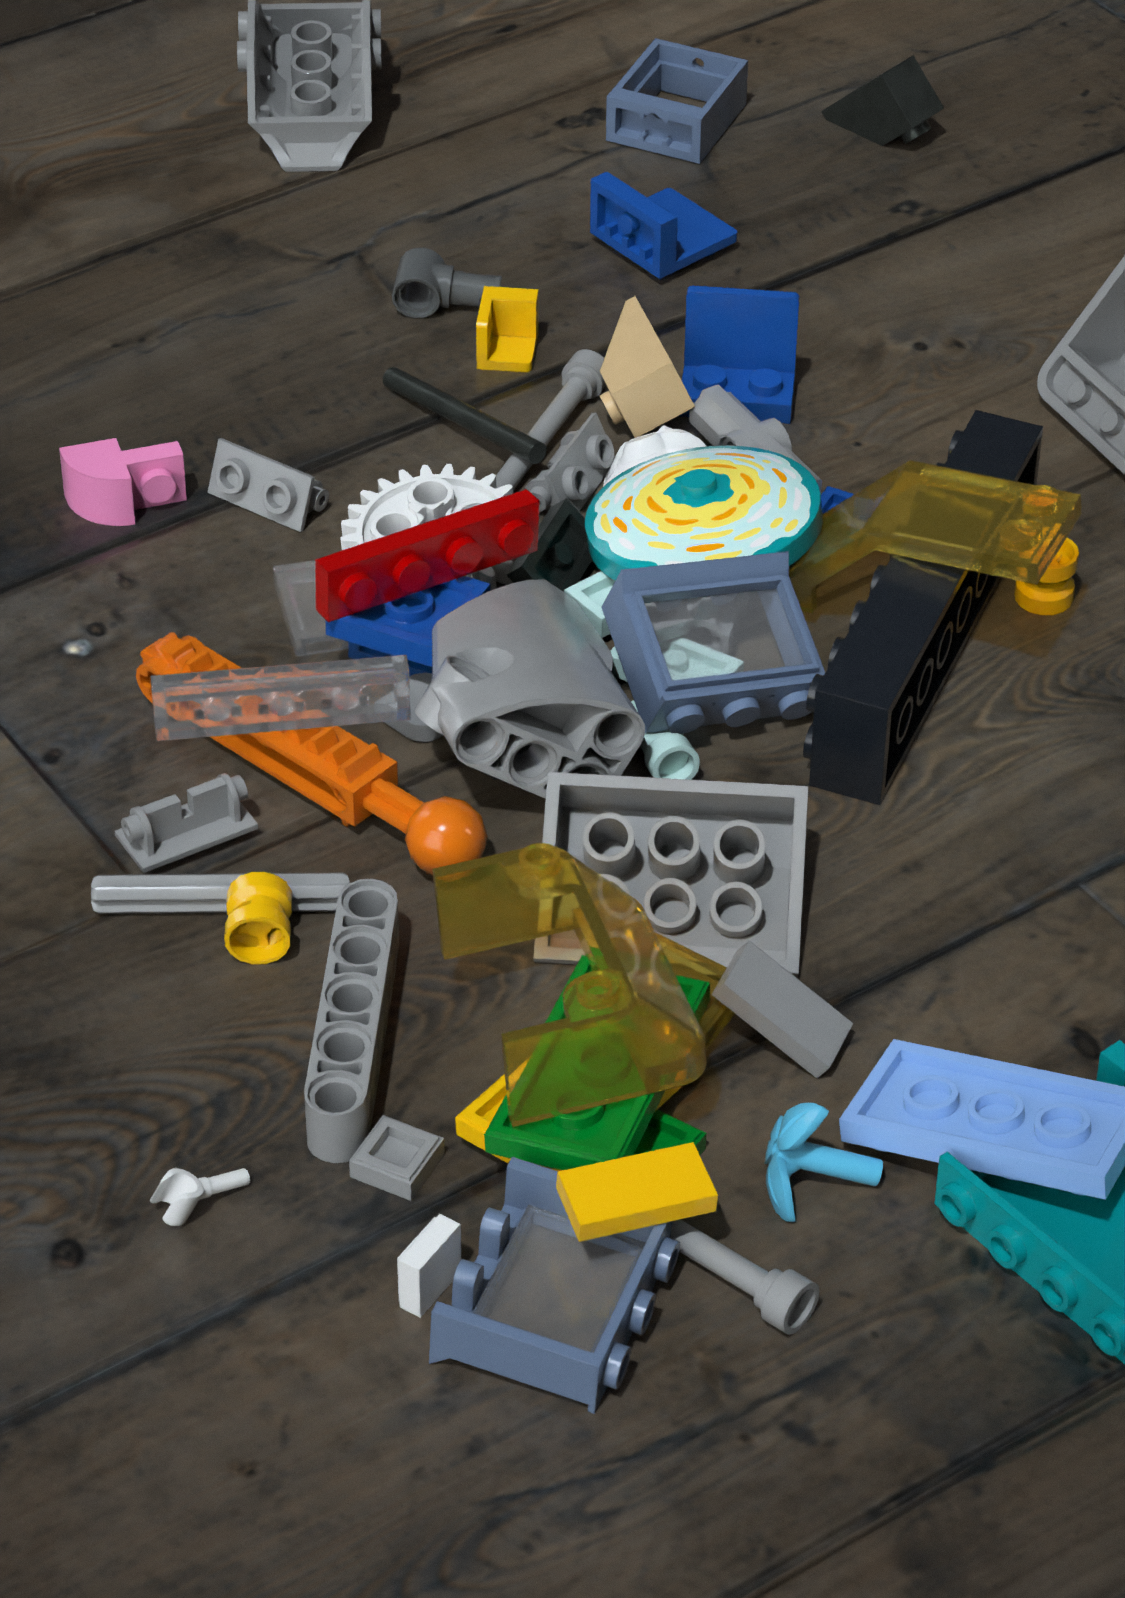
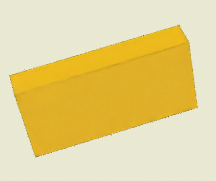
M694 1142L557 1172L556 1189L579 1242L716 1212L717 1191Z

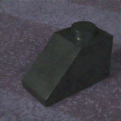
M914 55L821 112L826 120L883 146L901 136L906 144L931 129L927 119L944 109Z

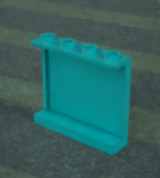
M1119 1040L1100 1052L1096 1081L1125 1087V1044ZM949 1152L939 1156L934 1204L940 1209L944 1217L953 1225L965 1229L985 1246L1001 1266L1012 1269L1040 1293L1044 1301L1052 1309L1063 1312L1093 1338L1096 1345L1104 1353L1115 1356L1125 1364V1167L1105 1200L969 1170Z

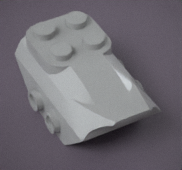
M248 0V11H238L239 41H237L238 72H247L248 124L261 135L285 172L338 171L359 135L372 122V70H382L381 9H371V0L342 3L260 4L259 0Z

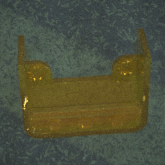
M546 843L531 844L525 848L432 869L440 945L444 960L574 930L592 969L591 972L575 978L566 986L563 993L565 1019L501 1034L508 1113L513 1127L687 1085L703 1074L707 1064L705 1036L652 925L637 899L565 850Z

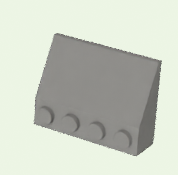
M548 772L534 962L577 965L581 956L586 955L646 969L724 973L736 951L750 940L792 975L798 977L808 786Z

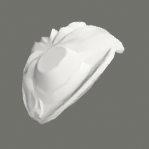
M663 425L657 432L623 443L604 478L603 487L613 478L639 463L667 453L696 447H706V445L700 438L682 429H672Z

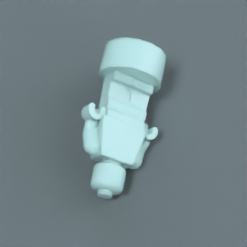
M634 700L631 701V703L633 704V706H634L635 709L637 710V707H636V704H635ZM669 730L645 733L639 747L644 753L645 766L653 778L687 780L694 778L700 766V759L690 742L683 736L684 734L671 733Z

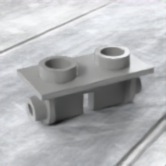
M591 413L579 430L565 434L559 449L547 463L549 470H542L537 478L532 479L526 485L525 489L540 501L539 512L550 510L552 506L565 498L580 511L606 476L613 463L615 454L612 441L605 434L597 413Z
M223 438L218 439L207 493L298 532L304 531L307 513L313 510L320 512L327 505L329 492L323 489L322 482L315 479L314 476Z
M223 773L218 775L216 779L187 789L188 803L181 805L179 798L176 794H173L142 807L136 806L131 808L130 816L121 819L122 828L115 830V836L140 870L145 873L257 830L258 823L240 802L248 798V790L240 775L230 777L228 774Z

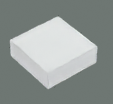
M439 1214L428 1223L397 1258L400 1308L421 1318L453 1282L456 1268L461 1260L460 1223Z

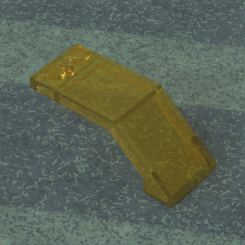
M909 460L823 513V524L817 540L800 559L789 566V578L802 611L813 613L817 608L816 585L875 550L1038 584L1081 516V494L1056 490L1048 485H1031Z

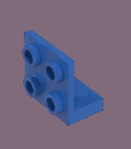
M604 172L591 178L590 233L659 279L737 242L736 229L672 188H666L646 197L609 172Z
M694 285L688 287L682 382L693 403L699 398L703 389L719 384L726 392H731L760 421L775 418L781 423H791L800 299L798 293ZM689 410L679 416L689 417Z

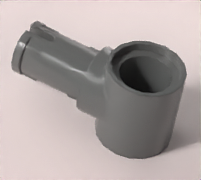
M413 248L406 251L400 258L392 300L399 312L411 318L428 317L438 307L449 308L450 304L480 307L484 286L501 287L502 276L456 271L454 266L446 265L442 257L435 251L427 248Z

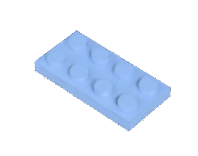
M896 1039L892 1040L839 1118L842 1142L939 1163V1156L949 1152L969 1170L1105 1200L1125 1167L1124 1086Z

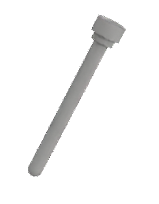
M588 349L579 350L574 353L562 370L563 388L527 435L543 442L547 446L580 401L593 399L602 392L606 386L600 373L604 361L603 356ZM512 453L496 474L497 488L511 484L514 490L533 463Z
M683 1220L672 1221L670 1238L680 1241L679 1252L753 1296L754 1305L761 1310L763 1320L788 1335L796 1333L809 1320L818 1302L820 1292L818 1284L793 1269H788L784 1272L779 1269H773L768 1272Z

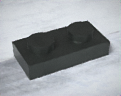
M567 498L552 506L540 523L538 551L518 557L506 574L513 583L545 579L564 592V589L578 583L588 568L592 558L588 548L585 518Z

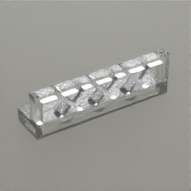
M407 655L150 676L156 741L411 720Z

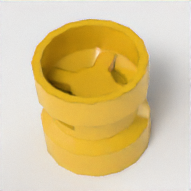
M1039 532L1029 535L1022 540L1018 554V566L1021 572H1019L1016 578L1014 590L1015 601L1021 608L1038 615H1056L1070 608L1075 591L1072 576L1077 570L1079 559L1078 546L1073 540L1053 532Z
M250 872L239 876L231 882L227 890L226 907L228 918L225 922V947L230 955L239 961L252 965L268 964L277 961L287 953L290 947L291 925L289 917L292 914V890L286 881L271 873Z

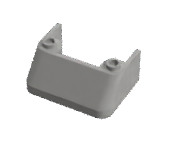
M1125 255L1044 362L1037 380L1040 396L1124 475Z

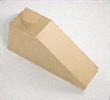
M636 296L626 300L600 369V373L609 391L599 396L614 424L617 425L625 420L634 438H637L694 408L695 405Z

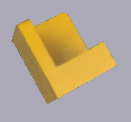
M484 286L476 322L477 369L511 372L532 371L538 339V289Z

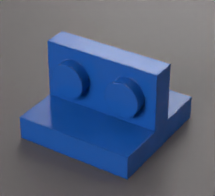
M463 576L331 622L326 621V635L347 641L348 656L351 659L406 676L418 673L432 674V629L434 625L446 614L466 602L489 592L491 584Z

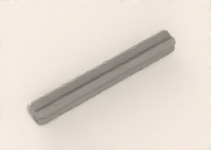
M344 872L271 873L282 878L291 888L292 912H336L339 894L350 883L348 874ZM247 873L97 875L93 878L91 884V904L93 911L98 914L227 913V890L231 882Z

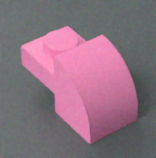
M112 438L59 448L66 501L77 515L88 521L110 526L135 525L134 510L187 501L184 458L178 441L121 451L117 439Z

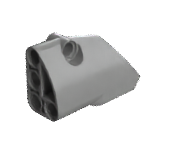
M525 580L496 588L466 602L439 619L432 629V681L414 710L419 719L427 726L445 736L457 759L465 765L546 799L548 772L571 773L575 769L582 767L577 773L621 776L641 745L645 735V724L641 716L611 673L613 657L610 649L578 602L547 580ZM611 715H614L612 720L608 721L605 724H601L606 718L610 717ZM481 721L475 728L468 731L472 723ZM532 744L526 751L516 754L521 748Z

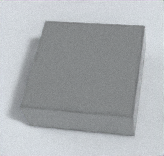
M382 1115L349 1160L350 1177L412 1201L445 1155L444 1138Z

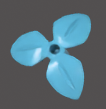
M800 1103L787 1110L785 1115H781L776 1121L770 1133L771 1140H768L764 1164H769L766 1172V1187L775 1212L787 1222H795L790 1177L800 1169L874 1187L878 1185L882 1175L883 1162L881 1159L806 1142L829 1113V1110L815 1103Z

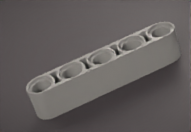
M360 879L349 883L339 894L304 1088L308 1149L318 1159L330 1163L348 1162L371 1131L399 953L397 893L391 885L381 880Z

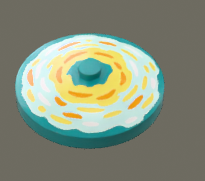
M730 445L684 449L639 463L609 481L592 499L585 515V530L591 558L596 566L614 581H616L622 569L789 551L790 566L812 547L820 534L823 524V509L819 485L804 466L789 457L769 450Z

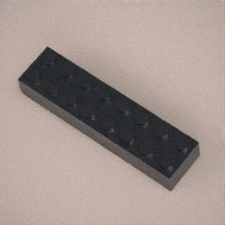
M975 410L965 430H956L953 434L946 463L938 462L930 479L927 496L917 497L912 508L907 531L899 530L894 538L890 552V561L887 566L878 565L867 601L859 600L856 603L851 615L849 632L846 638L837 637L834 641L826 673L824 675L816 674L811 682L806 700V709L814 712V718L807 732L803 747V757L811 759L809 786L881 805L1033 520L1043 426Z

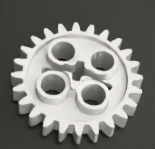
M446 464L441 474H433L428 465H422L420 476L412 477L403 469L399 470V482L393 484L386 479L380 478L377 480L379 493L362 490L360 492L361 505L349 504V519L342 520L341 522L342 550L513 494V486L508 484L497 488L496 475L494 474L485 476L481 480H476L475 467H469L461 476L454 475L452 464ZM517 558L466 576L490 583V591L497 588L496 582L507 585L513 583L506 574Z

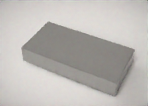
M750 940L736 951L712 993L716 999L816 1078L831 1067L853 1025L849 1019Z

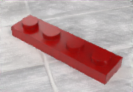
M525 489L315 559L316 611L327 622H331L538 551L540 501Z

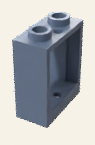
M655 38L607 95L606 141L700 164L746 105L748 60ZM695 58L701 59L704 66L698 65ZM660 91L706 101V104L701 108L656 96Z

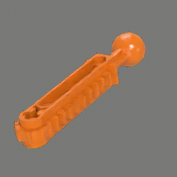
M171 632L140 652L143 663L136 669V679L142 693L151 703L164 708L341 819L342 825L346 827L352 825L355 827L370 815H376L405 833V841L411 859L425 873L449 879L467 873L483 857L488 835L482 816L464 800L443 796L431 801L422 802L399 788L397 761L380 752L378 745L375 743L370 745L211 650L193 636L187 635L178 638L175 633Z

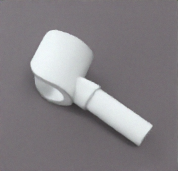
M173 1168L164 1175L150 1202L157 1203L163 1201L170 1203L162 1218L163 1221L172 1226L184 1225L199 1200L211 1197L213 1194L249 1185L250 1176L248 1171L242 1168L208 1178H197L186 1170Z

